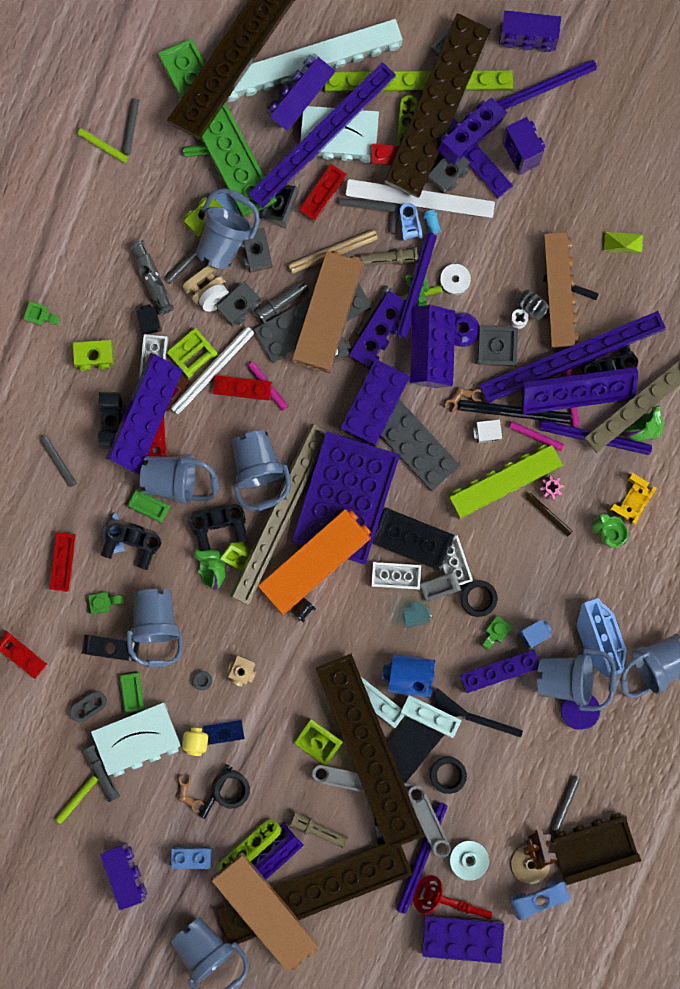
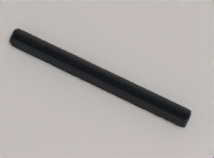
M460 400L458 410L546 420L566 424L571 423L572 414L566 412L545 411L523 415L522 407L466 400Z

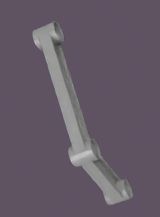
M323 765L315 767L312 772L313 779L318 783L365 793L359 776L355 772ZM319 769H325L327 772V776L323 780H319L316 777V772ZM404 783L433 853L440 858L448 856L451 849L424 789L420 786ZM415 789L422 792V798L418 801L413 800L411 797V792ZM439 843H444L447 846L445 854L441 855L436 852V846Z

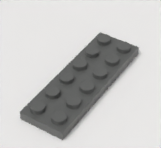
M359 283L347 321L372 307ZM312 297L254 329L273 363L296 350Z
M399 400L381 437L397 454H400V458L433 491L460 464L403 402Z

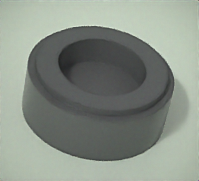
M206 671L197 672L193 677V684L198 690H207L212 685V676Z

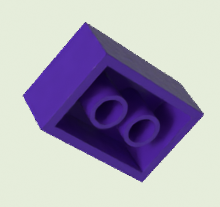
M504 10L499 45H503L506 48L518 46L525 50L537 48L544 52L556 50L560 34L561 16Z
M527 117L507 126L502 141L519 175L540 165L545 148L542 138H538L535 133L537 130L533 121L529 122Z
M126 843L101 853L100 856L119 910L121 911L142 903L148 893L145 884L140 882V869L138 865H134L133 858L135 856L132 847H128Z

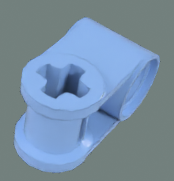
M412 203L403 204L399 213L403 241L415 237L422 238L416 206ZM410 209L413 211V215L406 217L403 211Z

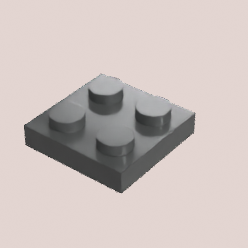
M480 326L478 365L516 367L518 328Z

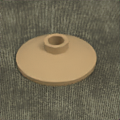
M524 845L517 849L512 857V871L516 878L523 883H539L548 875L550 865H546L541 870H536L535 866L532 869L528 868V863L530 861L534 862V860H531L530 855L524 854L523 848L527 847V845Z

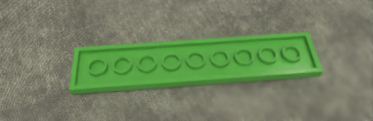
M192 39L158 53V57L180 99L205 65ZM225 103L201 140L226 188L231 191L235 190L249 198V201L259 211L262 208L248 194L265 177ZM274 197L264 208L276 203V198ZM233 199L241 216L246 217L253 214L252 209L248 205L245 206Z

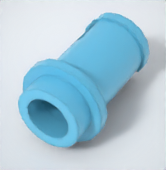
M435 210L424 212L425 216L423 218L426 219L429 232L434 234L440 233L441 229L437 219L438 213Z

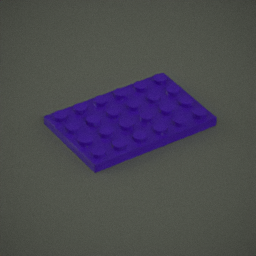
M327 431L292 542L305 545L345 509L348 511L352 510L358 516L356 521L361 526L365 524L371 531L369 534L371 539L350 556L348 560L365 565L400 454Z

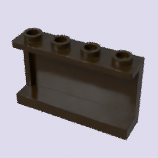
M616 813L610 815L609 820L602 821V819L592 821L591 826L584 828V825L572 828V832L565 833V831L554 834V838H551L552 845L566 885L641 862L626 815Z

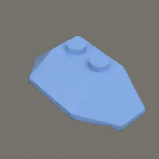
M599 598L582 603L577 629L584 649L606 652L612 657L616 666V672L618 674L622 673L627 650L614 613L601 603L602 601ZM589 654L592 658L593 666L609 678L611 665L608 660L600 655Z

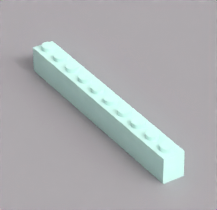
M393 19L253 63L227 100L228 102H233L243 95L252 96L262 89L267 91L273 89L278 84H290L292 81L291 76L297 69L300 71L304 66L303 61L308 55L312 56L314 53L331 68H341L346 63L352 61L357 63L368 56L376 57L387 50H398L402 46L403 40L397 21Z

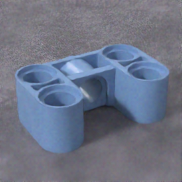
M564 880L552 881L546 884L545 888L531 894L522 893L511 897L509 901L516 919H525L537 912L570 901L571 898ZM539 895H543L546 898L543 905L536 904V898Z

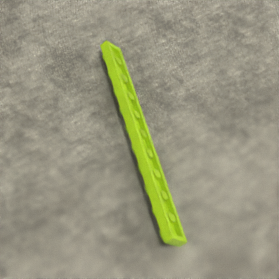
M513 70L473 71L465 91H513ZM431 71L394 72L396 78L381 92H423ZM335 72L325 84V93H351L372 72Z

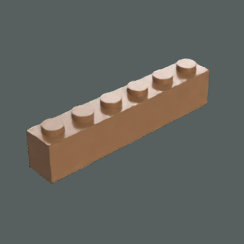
M567 232L544 234L551 349H567L578 343V331L574 332V324H577V313H573L572 305H576L575 294L571 293V286H575L574 275H570V268L573 267V256H569V249H572V239L568 237Z

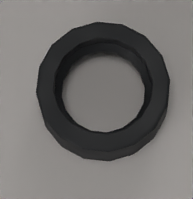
M482 580L467 584L461 594L462 607L468 614L475 617H483L491 613L498 601L495 588L490 583ZM474 588H484L490 594L491 600L487 608L476 610L469 605L468 594Z
M443 757L438 759L431 767L430 780L436 790L443 794H453L464 787L467 780V772L461 761L454 757ZM452 764L459 770L460 778L454 786L445 787L439 783L437 771L442 765Z
M226 770L214 778L212 795L221 806L235 809L247 801L250 795V785L241 773L234 770ZM228 778L237 779L242 786L240 796L233 801L225 800L220 794V785Z

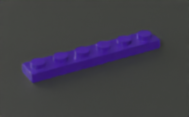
M453 118L451 125L448 129V135L452 132L451 130L453 129V127L458 123L455 118ZM478 145L464 156L470 162L469 166L497 199L513 187L510 181Z

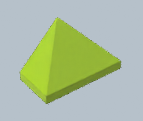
M605 232L604 251L642 253L643 234Z
M245 542L230 543L220 556V559L242 571L252 549Z

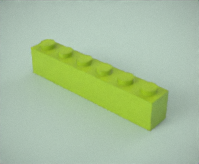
M545 444L536 449L537 453L531 456L527 453L520 457V462L516 464L510 462L502 466V471L496 473L494 470L485 475L486 479L480 482L478 479L468 484L469 488L465 490L459 488L451 492L452 496L449 500L458 518L461 519L561 468L563 464L553 445L547 447Z

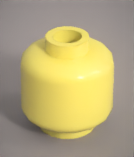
M191 728L190 731H186L183 734L182 749L186 751V755L202 756V753L207 751L208 735L202 733V728Z

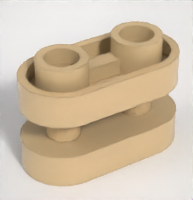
M206 266L182 286L187 293L191 291L195 293L192 300L196 305L200 304V297L207 289L215 285L226 284L222 276L217 278L214 276L217 269L213 266ZM206 280L210 282L204 288H199V286Z

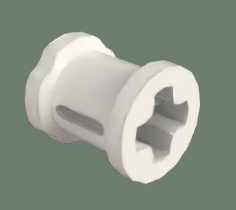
M517 309L512 313L510 323L514 328H524L528 322V313L523 309ZM517 317H523L522 321L516 322Z

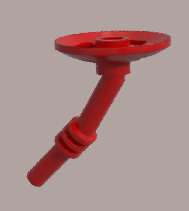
M427 875L422 878L413 895L414 907L422 914L431 913L441 903L456 908L457 911L461 910L462 913H472L487 919H491L492 911L473 906L470 902L467 904L466 901L463 903V900L457 901L442 896V882L434 875ZM435 881L437 882V885L430 884V882ZM425 888L423 899H420L422 889ZM422 906L430 907V909H424Z

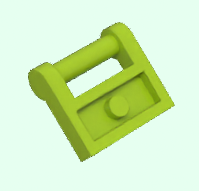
M196 328L167 352L189 379L211 357L214 358L218 355L216 350ZM205 347L207 352L187 368L185 363Z

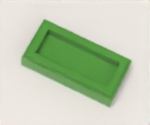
M135 489L127 505L129 508L160 523L163 522L170 508V505L147 494H143Z
M140 673L120 675L125 714L144 711Z

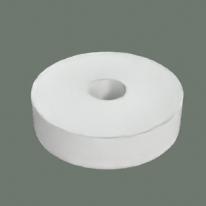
M460 264L447 266L442 271L440 277V284L443 290L451 295L464 293L471 282L469 271ZM458 277L459 281L455 283L452 281V278Z
M224 285L212 286L202 294L199 303L205 311H214L229 296V292Z

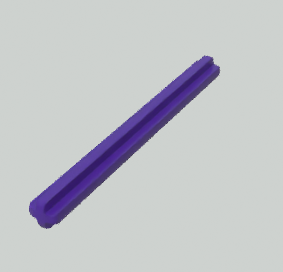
M590 60L496 102L506 110L597 69L596 62Z
M432 232L427 233L397 329V335L401 338L408 336L412 323L413 307L417 306L437 235Z
M542 420L540 424L541 431L586 441L584 438L592 432ZM616 437L606 445L650 455L652 452L651 444Z
M441 802L437 804L434 811L440 825L448 808L446 804ZM426 835L411 870L413 875L408 878L397 906V911L403 914L407 913L432 849Z

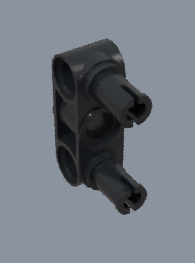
M630 345L619 349V356L607 357L598 361L592 360L582 364L583 374H588L589 370L597 373L628 368L625 366V362H631L634 365L633 367H638V358L631 351Z
M233 504L213 508L194 514L189 520L192 534L197 539L199 551L211 549L207 536L208 530H215L228 525L233 527L237 543L248 541L244 525L246 523L245 512L240 505ZM233 509L241 511L239 518L234 519L231 517L230 513ZM197 518L203 519L204 522L200 528H195L193 525L194 520Z
M113 519L106 525L104 534L106 540L101 556L111 559L116 544L122 542L132 547L141 548L142 553L137 566L148 570L153 554H156L161 546V539L155 531L133 523ZM119 526L120 531L113 534L110 532L111 527ZM150 537L157 538L156 543L153 545L147 544V540Z
M84 635L81 654L134 661L129 654L126 640ZM132 641L133 651L138 657L140 642ZM108 643L115 645V651L111 654L106 652V645Z

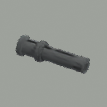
M302 280L275 300H268L266 305L260 309L256 308L254 311L260 321L265 324L267 319L275 314L278 315L281 312L280 309L309 291L308 286L304 284L305 282Z
M96 744L82 750V753H85L90 763L89 767L96 773L108 801L111 802L119 798L120 795L110 775L108 776Z

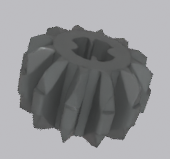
M528 289L521 293L516 301L517 306L525 310L528 316L535 320H540L549 308L545 300Z

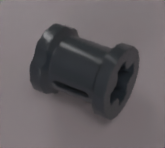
M303 597L301 604L295 610L292 609L291 612L304 623L308 614L312 610L315 611L316 608Z

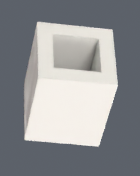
M500 420L477 422L476 427L473 428L474 439H478V443L501 441Z

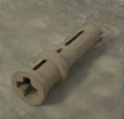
M414 247V249L407 250L398 248L393 252L361 254V261L364 266L387 263L403 265V263L409 262L417 264L418 251L417 247Z
M297 811L289 825L290 828L295 827L304 831L306 835L311 833L342 848L345 847L348 840L347 836L315 823L313 818L308 819L301 816Z

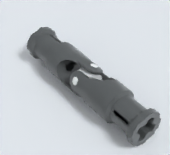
M144 240L136 241L129 245V249L132 250L136 258L135 263L148 292L159 309L158 314H167L174 310V306L168 300V293L160 279L151 255L147 253L144 247Z

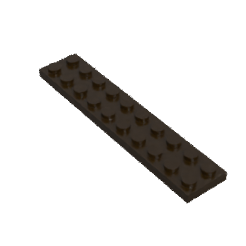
M249 0L168 117V124L200 140L295 0Z
M459 13L455 15L385 178V183L416 198L420 197L439 153L438 148L441 144L439 141L448 132L491 31L490 28Z
M352 653L316 667L388 851L424 837V832Z
M384 843L272 888L295 916L301 920L410 877L413 874L402 846L388 851ZM231 904L217 909L230 944L233 942L240 944L258 937Z

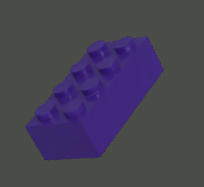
M315 53L312 56L308 55L303 61V68L300 71L297 69L291 76V83L288 86L285 84L279 91L280 96L278 99H273L267 106L269 117L286 131L290 129L336 72Z
M433 305L413 307L410 383L433 388L453 386L455 310Z
M376 359L341 426V431L376 447L410 381V376Z
M425 914L422 956L502 964L504 922Z

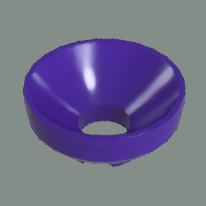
M464 312L455 314V346L467 347L478 339L480 326L476 318L471 314ZM462 322L469 326V330L466 333H461L457 329V326Z

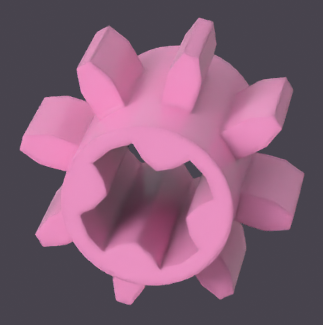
M549 476L548 482L542 480L545 486L541 487L540 491L546 493L544 498L551 496V499L554 500L555 494L558 496L562 495L559 490L564 488V485L558 483L560 478L553 480V477ZM550 483L557 488L553 493L550 489H547Z

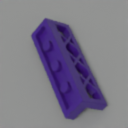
M285 823L280 826V835L284 831L289 835L283 840H279L278 836L270 844L272 849L269 853H264V849L255 857L258 860L254 866L265 880L304 846Z

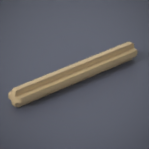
M375 230L368 231L289 264L290 271L294 274L323 262L326 251H338L343 254L378 239Z

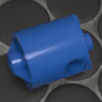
M393 654L392 662L387 665L384 664L382 680H386L389 684L388 692L431 698L435 660Z

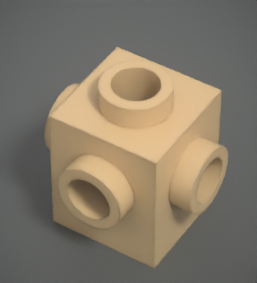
M237 656L235 663L231 662L227 673H230L229 678L232 679L231 683L240 687L243 684L247 685L248 682L252 683L256 672L253 671L256 663ZM243 668L245 673L243 676H240L239 670Z

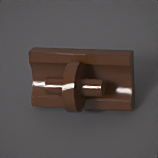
M537 829L534 834L528 836L526 841L527 847L523 848V852L525 855H530L531 860H534L536 870H541L546 865L553 864L557 860L553 851H547V847L552 842L550 834H545L542 829Z

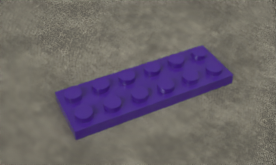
M150 353L105 459L134 474L140 473L141 467L145 462L144 458L150 450L183 370L154 353Z
M637 367L524 382L522 396L523 415L632 400L636 395L639 372Z

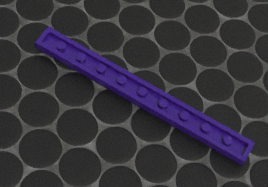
M382 62L248 194L249 197L263 209L396 78V74Z
M656 311L480 384L487 403L522 390L524 382L548 379L666 330L659 311Z

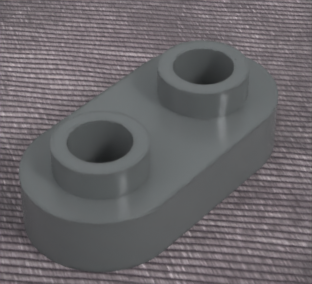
M94 692L71 708V717L77 722L87 721L106 707V696L101 692ZM96 698H99L101 700V703L98 706L94 703V700ZM79 709H83L85 711L83 716H80L78 714Z

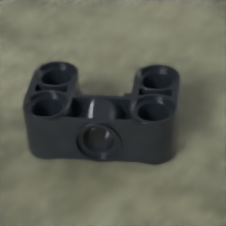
M99 392L98 404L99 409L102 411L101 430L98 432V445L101 449H110L121 423L122 396L119 392ZM113 416L116 418V423L110 427L107 425V419Z

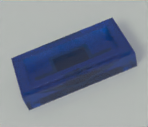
M242 720L203 726L204 733L208 735V745L245 739Z

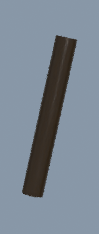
M531 492L528 494L526 499L567 537L573 532Z

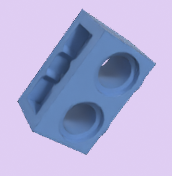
M541 619L518 633L527 648L530 649L550 638L552 630L547 621L543 622Z
M173 847L171 849V869L212 868V847Z

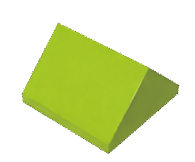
M311 719L294 744L326 766L343 741Z

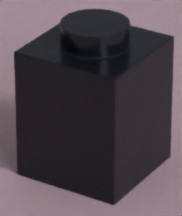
M145 305L136 311L143 335L162 331L155 306Z

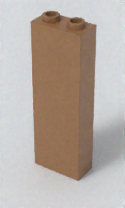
M326 251L293 356L295 364L326 373H331L364 267L360 258L355 256L345 257L338 251Z
M243 852L212 877V882L287 972L290 969L295 970L301 965L303 958L306 956L309 958L317 951V941Z

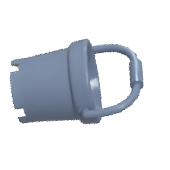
M226 188L217 189L209 195L202 209L205 213V224L195 251L196 256L203 261L205 257L210 260L208 265L227 269L228 265L229 267L231 266L243 241L248 240V238H254L260 218L258 210L249 201V198L235 190L231 191ZM225 193L243 205H248L254 213V227L252 228L251 223L246 218L232 210L222 207H209L214 196Z
M264 430L245 433V437L240 440L239 436L232 439L231 446L237 472L233 488L239 504L245 509L252 511H262L278 505L288 495L291 479L287 465H282L277 460L268 432ZM285 475L286 487L280 497L264 501L256 506L248 505L243 501L239 488L260 487L275 482Z
M182 454L180 457L146 456L144 458L148 463L141 467L140 487H145V490H142L141 493L174 499L176 502L185 505L191 500L207 501L217 495L219 490L217 474L208 464L195 460L193 455ZM196 465L205 468L210 473L211 489L213 491L210 495L193 496Z
M157 589L137 591V594L133 593L132 628L126 633L127 647L133 660L140 665H145L147 668H165L178 661L182 654V633L179 632V627L175 623L171 590L163 589V594H160ZM178 639L177 653L169 661L141 660L136 656L132 647V641L157 643Z
M676 633L648 647L642 646L632 652L633 660L625 666L620 677L621 691L625 696L637 698L650 691L659 695L668 689L669 684L680 677L679 634ZM635 664L638 673L648 687L637 693H630L626 675Z
M584 649L582 654L576 657L542 658L540 660L538 672L541 673L540 678H537L540 696L574 701L576 705H579V710L581 711L602 710L613 700L617 689L618 672H616V666L612 657L606 652ZM589 654L603 656L611 665L609 697L599 706H585L590 702L594 679L593 662Z
M201 918L189 924L188 928L184 931L182 930L171 941V944L191 972L188 984L192 989H198L195 984L201 982L232 956L235 950L243 960L244 969L242 975L225 989H237L242 985L241 982L247 976L249 965L243 950L236 942L232 944L225 943Z

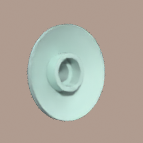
M465 841L453 849L450 856V865L453 872L459 878L468 881L476 880L486 873L489 866V856L481 844L474 841ZM469 856L473 858V862L470 864L466 863V858Z

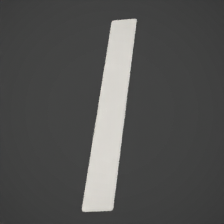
M351 179L348 180L346 195L351 197L397 204L412 203L417 207L489 218L493 217L495 206L494 201L423 190L420 197L416 198L390 185Z

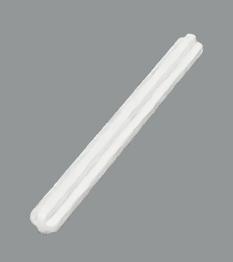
M245 327L171 406L173 412L180 414L254 335L251 328Z

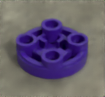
M591 695L589 704L585 706H599V703ZM563 700L561 704V716L564 722L573 729H589L599 719L600 710L581 711L579 710V705L570 700Z

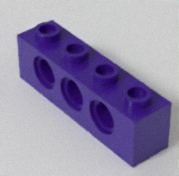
M492 97L486 102L483 100L476 107L474 113L471 111L466 115L462 124L458 122L449 135L446 133L439 142L441 144L438 151L450 163L455 165L502 123L507 111Z
M388 291L351 351L350 359L367 369L373 366L376 359L379 360L380 357L377 355L381 349L383 351L386 349L390 342L387 340L391 333L394 335L398 329L399 324L397 322L402 316L406 300ZM393 311L396 317L394 319H387L385 313ZM383 327L386 333L381 336L377 335L375 329ZM373 343L376 349L369 352L365 349V345Z
M531 650L460 675L465 692L470 693L537 670L539 661L535 650Z

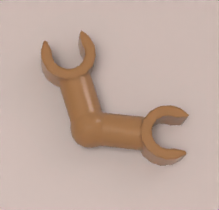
M460 387L456 390L451 400L445 402L444 407L448 403H453L454 408L451 412H454L462 396L471 398L475 402H480L481 400L474 398V393H482V391L479 389L471 391Z
M181 775L179 777L180 793L178 799L191 806L194 812L200 813V811L195 809L194 805L198 802L202 805L204 803L201 800H194L187 796L191 777H189V782L184 784L181 781Z

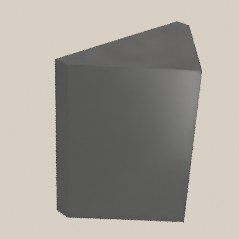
M286 185L275 196L277 202L262 209L259 218L286 229L299 196L298 187Z

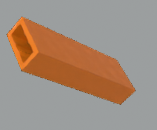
M345 509L258 585L283 615L371 539L369 535L371 531L365 524L361 526L356 521L358 516L352 510L348 511Z

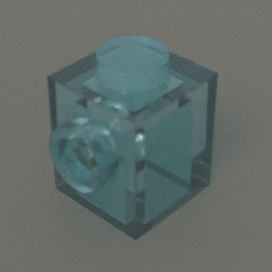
M421 601L411 603L410 608L403 609L407 628L429 624V619H433L431 608H427L426 604L422 605Z

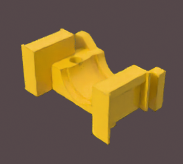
M633 472L627 480L633 486L621 506L613 504L608 512L613 510L626 518L625 521L630 518L632 520L630 524L634 526L657 488L652 487L651 490L648 489L647 486L650 482L645 481Z

